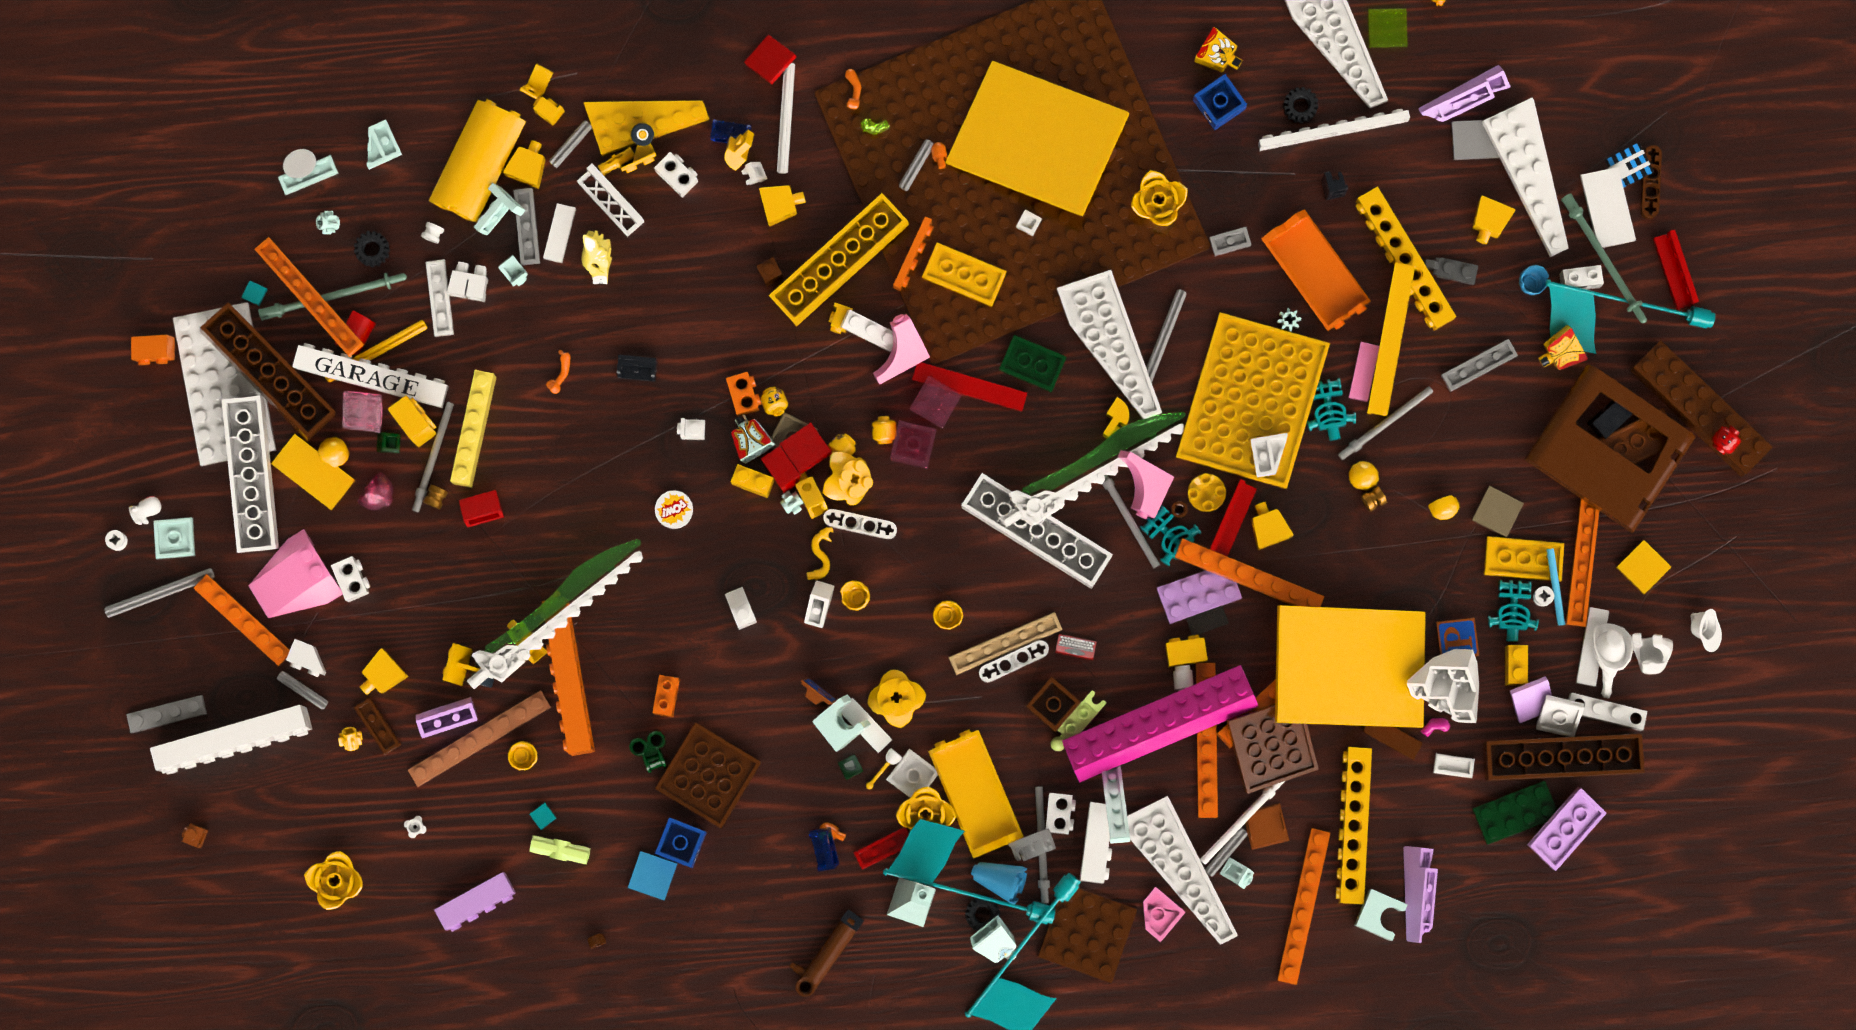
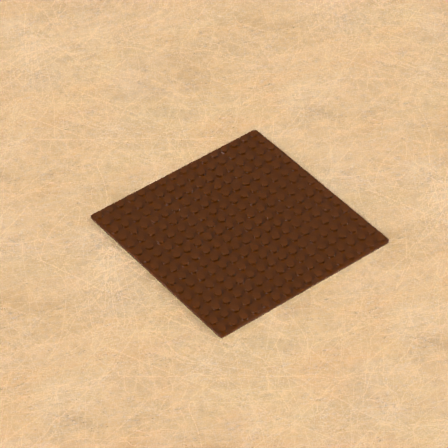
M1031 0L857 73L862 87L859 107L857 109L847 107L848 99L853 97L854 92L853 86L847 78L815 91L816 99L863 208L865 209L883 193L908 220L909 225L882 249L894 280H896L924 218L932 219L933 231L930 237L926 236L924 240L926 246L922 254L918 253L916 260H918L914 271L910 270L908 274L910 280L907 287H902L900 291L913 324L930 356L929 361L932 365L941 363L1064 311L1057 292L1058 287L1111 270L1118 288L1210 248V243L1188 193L1185 203L1177 211L1176 220L1169 226L1156 225L1150 219L1139 216L1131 207L1132 197L1140 191L1142 178L1150 170L1162 173L1169 182L1177 181L1181 184L1183 182L1102 0ZM992 61L1129 112L1128 119L1115 145L1117 155L1111 162L1107 163L1083 217L946 164V168L939 169L938 163L932 158L931 152L908 191L902 190L899 184L926 139L933 143H943L948 157ZM1158 196L1154 202L1161 204L1164 200L1159 199ZM1025 210L1042 218L1033 236L1016 228ZM936 243L1007 271L992 307L922 278Z

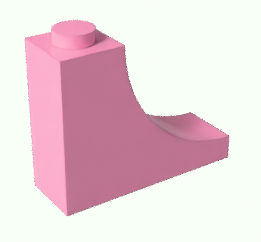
M900 314L893 319L894 321L890 322L893 331L892 351L886 362L877 371L873 372L879 384L930 358L913 322L907 314Z
M1121 450L1118 458L1125 462L1134 479L1135 494L1131 509L1137 511L1136 515L1143 519L1147 517L1155 518L1174 477L1137 455Z

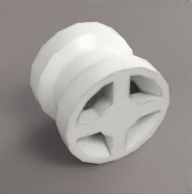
M427 222L425 225L426 230L422 232L421 237L438 244L440 241L439 236L444 232V229Z
M112 530L106 535L105 542L109 548L120 551L126 547L128 539L124 533Z
M1542 586L1533 593V601L1538 606H1547L1554 600V592L1547 586Z

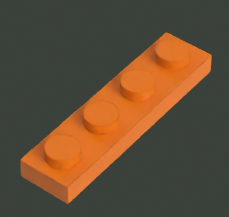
M924 218L893 284L894 289L901 291L902 287H907L910 280L908 274L910 270L914 271L918 263L916 257L918 253L922 254L926 246L924 240L926 236L930 237L933 231L932 219Z

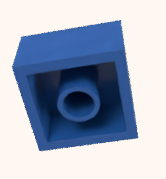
M1226 74L1196 93L1193 97L1194 103L1214 131L1246 110L1247 103Z
M669 817L655 854L693 868L707 832Z

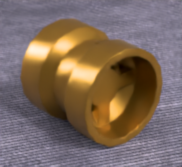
M430 484L428 496H425L423 502L440 510L443 505L442 500L446 498L448 492Z
M1378 486L1372 492L1361 495L1362 501L1369 512L1375 510L1378 505L1382 506L1387 503L1384 493Z

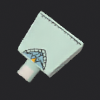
M998 915L970 937L973 949L995 963L1004 957L1008 960L1017 946L1013 934Z

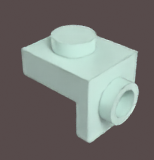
M513 254L498 266L513 287L516 284L520 286L527 280V271Z

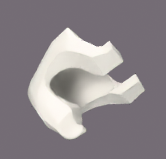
M1634 633L1632 635L1633 650L1642 673L1648 675L1661 673L1665 669L1673 651V641L1663 638L1660 634H1654L1653 637L1641 638V633Z

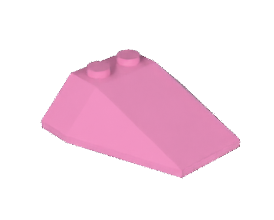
M305 529L288 538L248 585L268 618L325 605L343 595L339 584L326 568Z

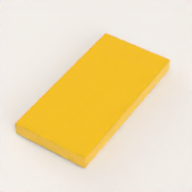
M936 243L922 278L992 307L1007 271Z
M296 434L292 436L271 463L330 510L336 506L355 482L352 477L339 467H332L328 463H323L318 451Z
M1487 536L1484 575L1551 581L1546 549L1554 548L1559 582H1561L1564 543Z

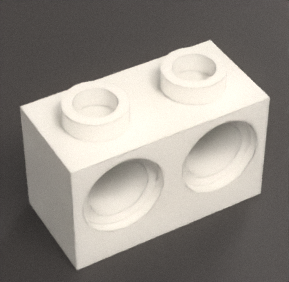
M669 152L654 169L683 198L698 183L696 177L698 174L691 167L687 169L679 155H673ZM670 163L676 165L672 171L666 170V166ZM687 176L689 181L686 184H681L679 182L681 177Z
M1601 265L1565 269L1559 274L1561 284L1587 290L1600 288L1604 284Z
M351 556L331 565L345 601L351 602L370 593L368 590L370 584L367 577L363 578L361 570H363L359 559L356 560ZM347 565H352V573L346 575L344 568ZM358 582L360 589L357 592H352V585Z
M1049 793L1045 829L1049 828L1050 833L1068 835L1069 831H1073L1074 819H1070L1071 811H1075L1076 800H1072L1073 795ZM1057 800H1066L1067 808L1064 810L1058 809L1056 806ZM1062 818L1065 821L1063 829L1055 827L1054 821L1056 819Z

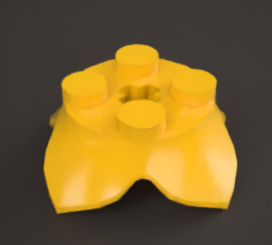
M1150 170L1142 178L1140 191L1132 197L1131 207L1139 216L1150 219L1154 224L1169 226L1176 220L1178 209L1186 201L1187 188L1180 182H1169L1160 172ZM1159 196V199L1164 201L1161 204L1155 203L1156 197Z
M845 452L832 453L829 463L833 474L826 479L822 493L832 500H846L847 504L856 505L873 485L867 463L862 458H855Z
M892 669L883 675L880 684L870 692L867 703L873 712L883 715L889 724L902 728L910 722L913 712L923 705L926 693L919 684L911 682L903 672ZM894 693L902 695V699H899V703H895L894 700H891V697L894 696Z
M927 786L916 790L910 799L900 805L896 813L900 825L909 828L910 831L920 819L950 826L956 818L951 805L942 800L935 789ZM923 810L931 812L930 815L927 814L926 818H924L923 815L920 813L923 812Z
M341 851L331 853L323 863L312 865L304 874L307 885L317 893L318 903L326 910L338 908L348 898L357 896L363 887L360 874L353 868L350 858ZM337 875L340 883L333 886L334 883H331V879Z

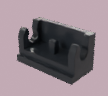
M1330 171L1325 172L1321 182L1326 201L1344 197L1348 190V185H1345L1343 174L1340 171L1338 172L1339 180H1333Z
M618 355L617 378L656 382L658 361L656 358Z
M1611 400L1587 424L1599 437L1602 436L1606 439L1633 414Z

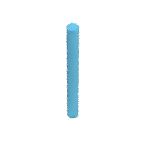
M1554 548L1546 549L1552 590L1554 592L1558 626L1565 625Z

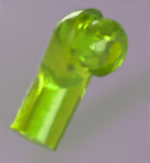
M868 118L861 121L862 129L872 135H877L890 128L887 120L878 124L870 121Z

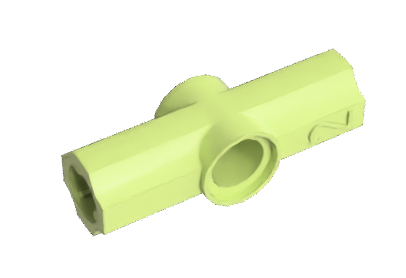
M534 835L530 845V852L550 856L549 858L562 861L569 860L586 865L591 849L559 839L552 840Z

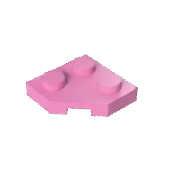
M1156 887L1143 901L1145 930L1161 942L1185 914V911Z

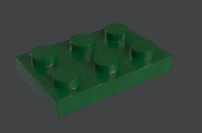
M1014 335L999 371L1052 393L1067 357Z

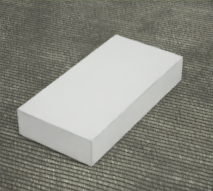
M1436 753L1433 773L1472 778L1475 759Z

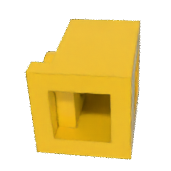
M540 96L534 103L535 107L533 109L535 113L552 126L565 112L561 105L557 108L558 104L550 98L546 100Z
M834 303L836 312L832 311L829 322H831L830 331L841 334V332L846 333L847 330L840 326L847 310L853 311V308Z

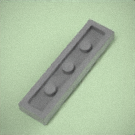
M533 188L514 190V200L525 209L521 216L516 214L521 265L539 264L540 253Z
M1507 339L1447 371L1441 377L1449 391L1452 392L1512 360L1518 354L1510 340Z
M200 695L126 715L130 733H136L206 715L207 711L204 698Z

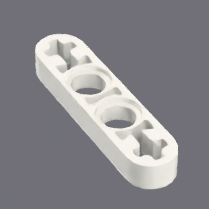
M829 509L824 514V522L829 527L883 539H892L897 533L896 525L890 521L836 509ZM835 513V517L841 519V515H845L842 519V526L839 525L840 521L837 520L830 523L827 516ZM848 517L856 519L854 527H848L845 524ZM867 521L875 523L873 531H866L864 529V524ZM878 523H882V528H887L890 525L894 532L886 535L885 531L880 530V534H877Z
M1039 640L982 666L979 676L984 682H992L1040 660L1048 654V644ZM1040 644L1041 647L1045 646L1046 649L1043 650L1044 654H1040L1039 652L1033 654L1036 658H1031V653L1027 650L1028 648H1031V651H1034L1037 649L1036 645ZM1020 652H1025L1028 655V660L1025 663L1017 660V655ZM1007 660L1010 662L1011 667L1008 671L1001 670L999 666L1001 661ZM996 664L997 670L1001 673L1000 675H996V672L992 673L990 679L987 676H982L985 673L984 669L987 668L991 671L994 669L992 666Z

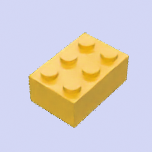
M405 395L388 408L410 440L418 447L437 434L434 430L437 428L436 425L425 414L424 409L413 397L409 399Z

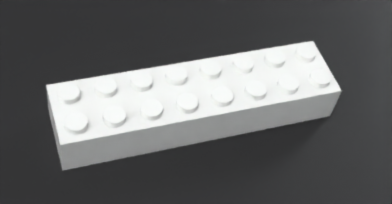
M264 396L222 399L237 553L279 549Z
M982 473L961 505L962 509L1092 589L1113 554L1052 516H1048L1034 526L1019 519L1005 527L1004 524L1002 525L1000 517L1015 509L1011 502V497L1008 495L1012 491Z
M297 705L151 747L150 751L155 770L168 775L178 772V768H194L197 766L196 763L204 762V764L214 762L216 757L234 756L233 752L245 753L252 751L254 746L266 747L271 745V741H287L290 739L289 736L292 735L301 737L307 735L308 731L313 729L307 707Z

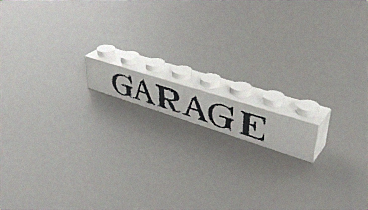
M304 343V346L298 345L292 366L294 369L402 398L407 395L409 399L413 397L417 402L443 408L449 387L445 384L444 380L434 378L431 381L426 379V375L415 373V376L408 375V371L397 368L394 371L390 370V366L378 363V366L370 364V360L360 358L359 361L352 360V356L349 357L344 353H341V356L333 354L334 351L323 348L322 351L315 350L314 345Z

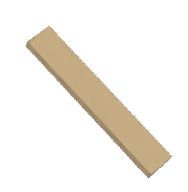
M1053 612L952 655L949 659L956 675L1063 629L1056 613Z

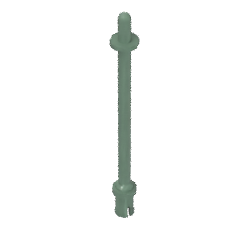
M1571 193L1564 196L1561 201L1569 211V217L1577 220L1630 305L1627 311H1633L1641 323H1645L1647 318L1640 308L1643 302L1634 299L1584 219L1583 208L1579 207Z
M384 273V278L326 293L321 296L325 301H330L382 286H387L388 289H391V284L406 280L407 275L401 273L389 277L387 273ZM300 301L285 305L275 303L274 306L258 309L261 321L277 316L281 318L285 312L305 306Z

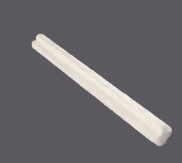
M791 63L783 72L777 172L781 174L788 173L795 75L794 63Z

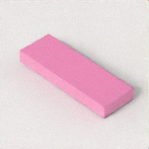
M1364 342L1360 343L1349 393L1350 399L1368 402L1380 346Z

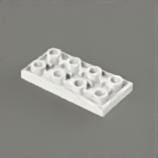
M1615 167L1582 174L1580 178L1593 232L1601 246L1605 248L1635 241L1636 237L1619 168Z

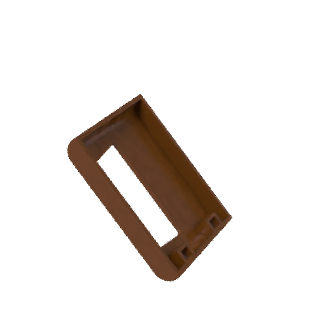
M1586 365L1524 460L1629 532L1634 533L1696 437L1685 427L1598 368ZM1599 393H1603L1667 437V441L1650 473L1645 472L1576 425V421ZM1673 452L1678 454L1675 461L1670 458ZM1643 500L1646 502V505L1643 509H1640L1638 506Z

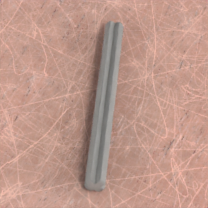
M1180 289L1175 293L1146 367L1151 383L1186 297V292Z
M209 568L107 606L104 609L107 617H112L197 585L206 574L213 579L215 577L214 572Z

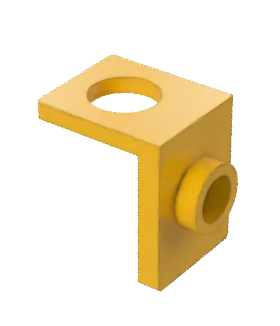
M536 64L528 83L521 87L520 91L537 99L545 93L553 72Z

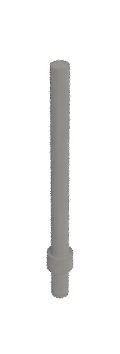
M1428 386L1358 440L1354 439L1350 442L1349 446L1338 454L1340 459L1344 460L1353 452L1359 451L1362 445L1432 394L1433 390L1431 387Z
M446 403L420 486L415 492L416 498L412 508L414 512L419 513L423 499L427 496L428 491L426 489L453 410V403Z
M1104 475L1103 487L1109 491L1152 567H1158L1160 564L1114 487L1113 479L1109 478L1108 475Z
M1035 787L1037 832L1045 830L1043 787ZM1046 853L1039 855L1040 880H1038V888L1041 891V903L1047 904L1049 903L1048 888H1050V880L1047 877Z

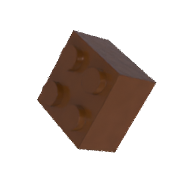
M1051 677L1028 703L1026 708L1056 733L1081 702Z

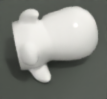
M149 496L140 501L139 505L130 506L129 512L133 521L138 525H142V523L148 524L149 521L146 517L158 514L161 511V502L155 496Z

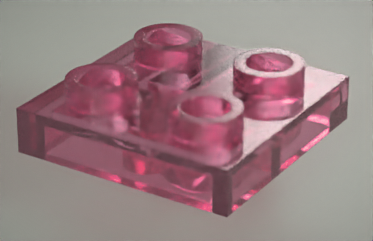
M344 391L342 429L380 433L382 430V395Z

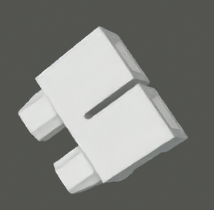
M458 262L456 270H452L447 290L449 296L485 302L488 278L486 277L487 268L476 265L474 274L468 273L469 264Z

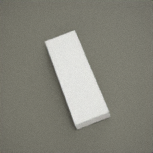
M557 203L543 256L544 259L559 263L563 262L576 211L575 207Z
M853 698L849 704L845 705L842 715L852 726L866 719L871 723L861 735L878 753L892 741L886 732Z

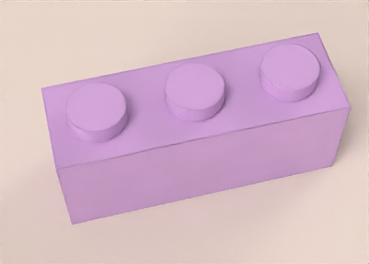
M471 697L416 714V723L422 738L478 720Z

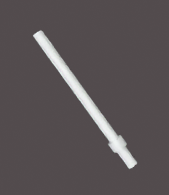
M1284 782L1266 787L1262 791L1263 794L1200 858V861L1206 865L1268 799H1271L1276 794L1275 791Z

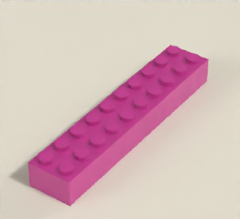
M1240 665L1062 740L1080 783L1101 774L1103 771L1113 769L1259 706Z

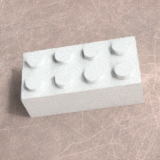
M1090 802L1080 881L1103 884L1104 880H1108L1110 868H1106V863L1111 860L1112 849L1109 848L1110 835L1106 804Z

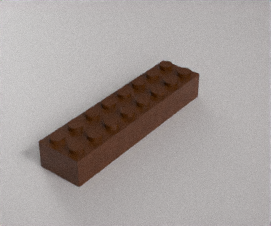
M229 302L200 327L202 335L264 396L307 442L335 417L336 412Z
M1661 340L1630 370L1741 477L1746 475L1773 448ZM1721 426H1726L1727 428L1732 426L1740 432L1738 436L1741 439V443L1731 454L1725 453L1723 455L1712 446V437Z
M1642 734L1483 742L1486 781L1645 773Z

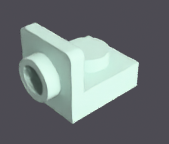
M1230 857L1220 872V875L1243 889L1251 883L1254 874L1249 868Z

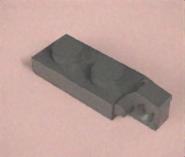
M1437 257L1435 261L1426 259L1424 263L1428 270L1433 271L1432 275H1436L1438 278L1470 285L1475 284L1478 265Z

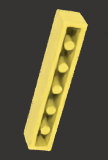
M479 370L474 372L450 480L455 485L469 488L473 486L496 382L494 373Z

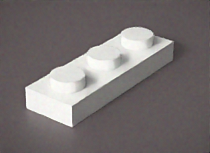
M847 310L841 323V328L889 352L892 351L893 331L852 310Z

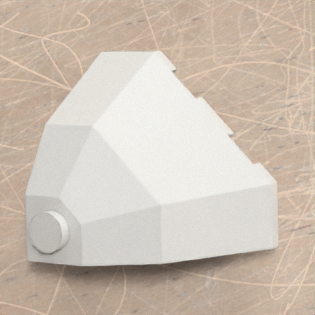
M1453 649L1433 657L1407 680V686L1412 697L1417 700L1420 698L1429 702L1428 706L1440 713L1445 711L1452 715L1451 719L1456 722L1476 723L1479 675L1478 664L1473 650Z

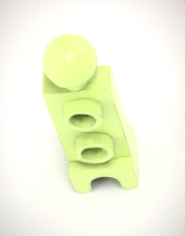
M1092 690L1057 730L1061 735L1051 740V748L1058 752L1062 751L1065 748L1062 740L1081 733L1107 702L1103 700L1099 704H1094L1092 698L1095 692Z

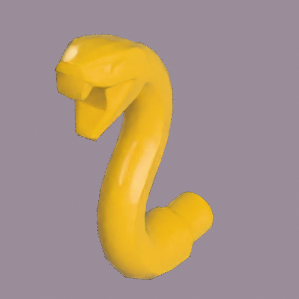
M832 527L820 530L812 539V551L822 561L823 566L820 569L807 572L808 580L821 579L830 570V560L820 549L819 542L822 539L832 541L829 538V533H833Z

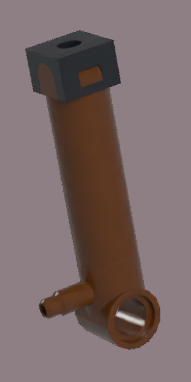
M848 909L806 970L794 962L790 964L789 967L801 976L796 983V991L799 995L808 997L814 993L854 934L863 924L864 920ZM804 981L811 984V989L807 993L802 992L800 989V985Z

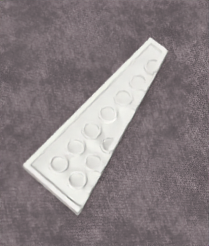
M1530 98L1482 121V124L1549 256L1552 257L1567 250L1569 247L1533 98Z
M1168 796L1128 815L1130 840L1221 945L1237 937L1238 935Z

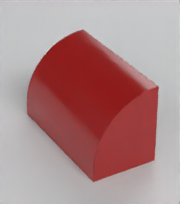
M354 310L346 322V325L364 345L376 325L373 321ZM364 345L359 350H357L353 355H359Z
M780 446L761 458L764 466L783 493L788 490L790 491L799 482L800 474Z
M496 490L459 500L463 520L467 528L504 518Z

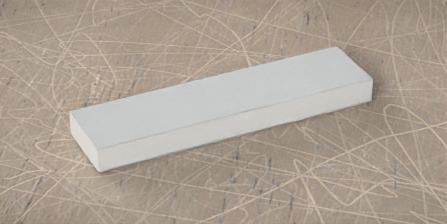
M445 259L427 261L426 269L434 336L454 335L450 296L447 293Z
M1589 607L1576 683L1596 686L1599 665L1593 648V632L1596 626L1607 624L1608 610Z

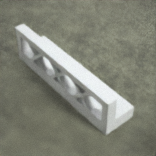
M593 164L587 167L588 171L577 180V183L628 237L644 223L643 218ZM590 175L596 180L595 187H587L583 182ZM598 191H606L608 193V201H599L597 198ZM610 204L619 205L621 207V214L612 215ZM623 218H631L635 224L629 230H626L623 227Z

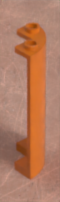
M1305 209L1295 213L1285 223L1273 228L1261 238L1327 331L1332 328L1336 330L1341 328L1345 324L1344 321L1355 313L1359 315L1367 309L1366 305L1371 300Z

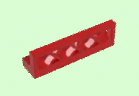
M1675 229L1665 235L1653 238L1676 310L1696 305L1699 299Z
M1240 479L1210 547V550L1224 556H1228L1257 488L1245 484L1246 481Z

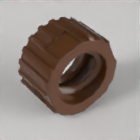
M1181 501L1173 503L1171 512L1175 518L1181 519L1187 515L1188 508L1186 503ZM1182 506L1184 512L1177 514L1175 507Z
M602 933L587 939L590 949L597 948L606 943Z

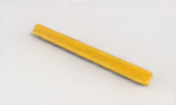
M420 320L355 356L352 360L359 361L360 358L372 360L425 331L427 325L423 320ZM325 377L326 380H327V382H329V383H331V382H333V381L335 380V379H331V378Z

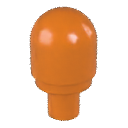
M936 142L931 148L932 158L938 163V168L943 169L946 168V147L943 143Z
M823 823L819 828L820 835L826 839L844 841L846 834L840 832L839 828L831 823Z

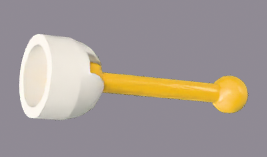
M890 748L886 754L887 762L875 777L866 783V788L872 789L875 781L889 764H897L903 757Z

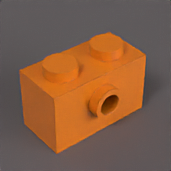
M169 335L131 337V360L137 361L139 365H150V362L155 361L157 364H167L168 361L175 360V338Z

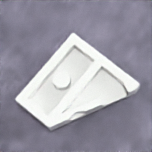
M1287 433L1251 439L1257 478L1276 475L1288 438Z

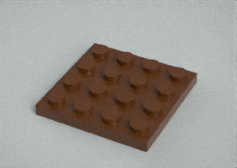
M1275 704L1226 720L1242 783L1247 794L1319 770L1308 725L1300 723H1275Z
M695 722L655 789L722 829L762 762Z
M1078 888L1068 902L1066 900L1063 902L1059 900L1056 904L1054 920L1052 924H1049L1038 957L1112 983L1137 909Z

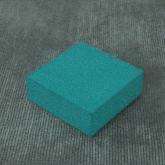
M249 281L241 298L260 306L268 289Z
M546 803L529 814L540 830L557 819Z

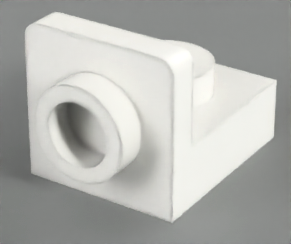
M681 418V423H677V434H680L681 439L705 440V420Z

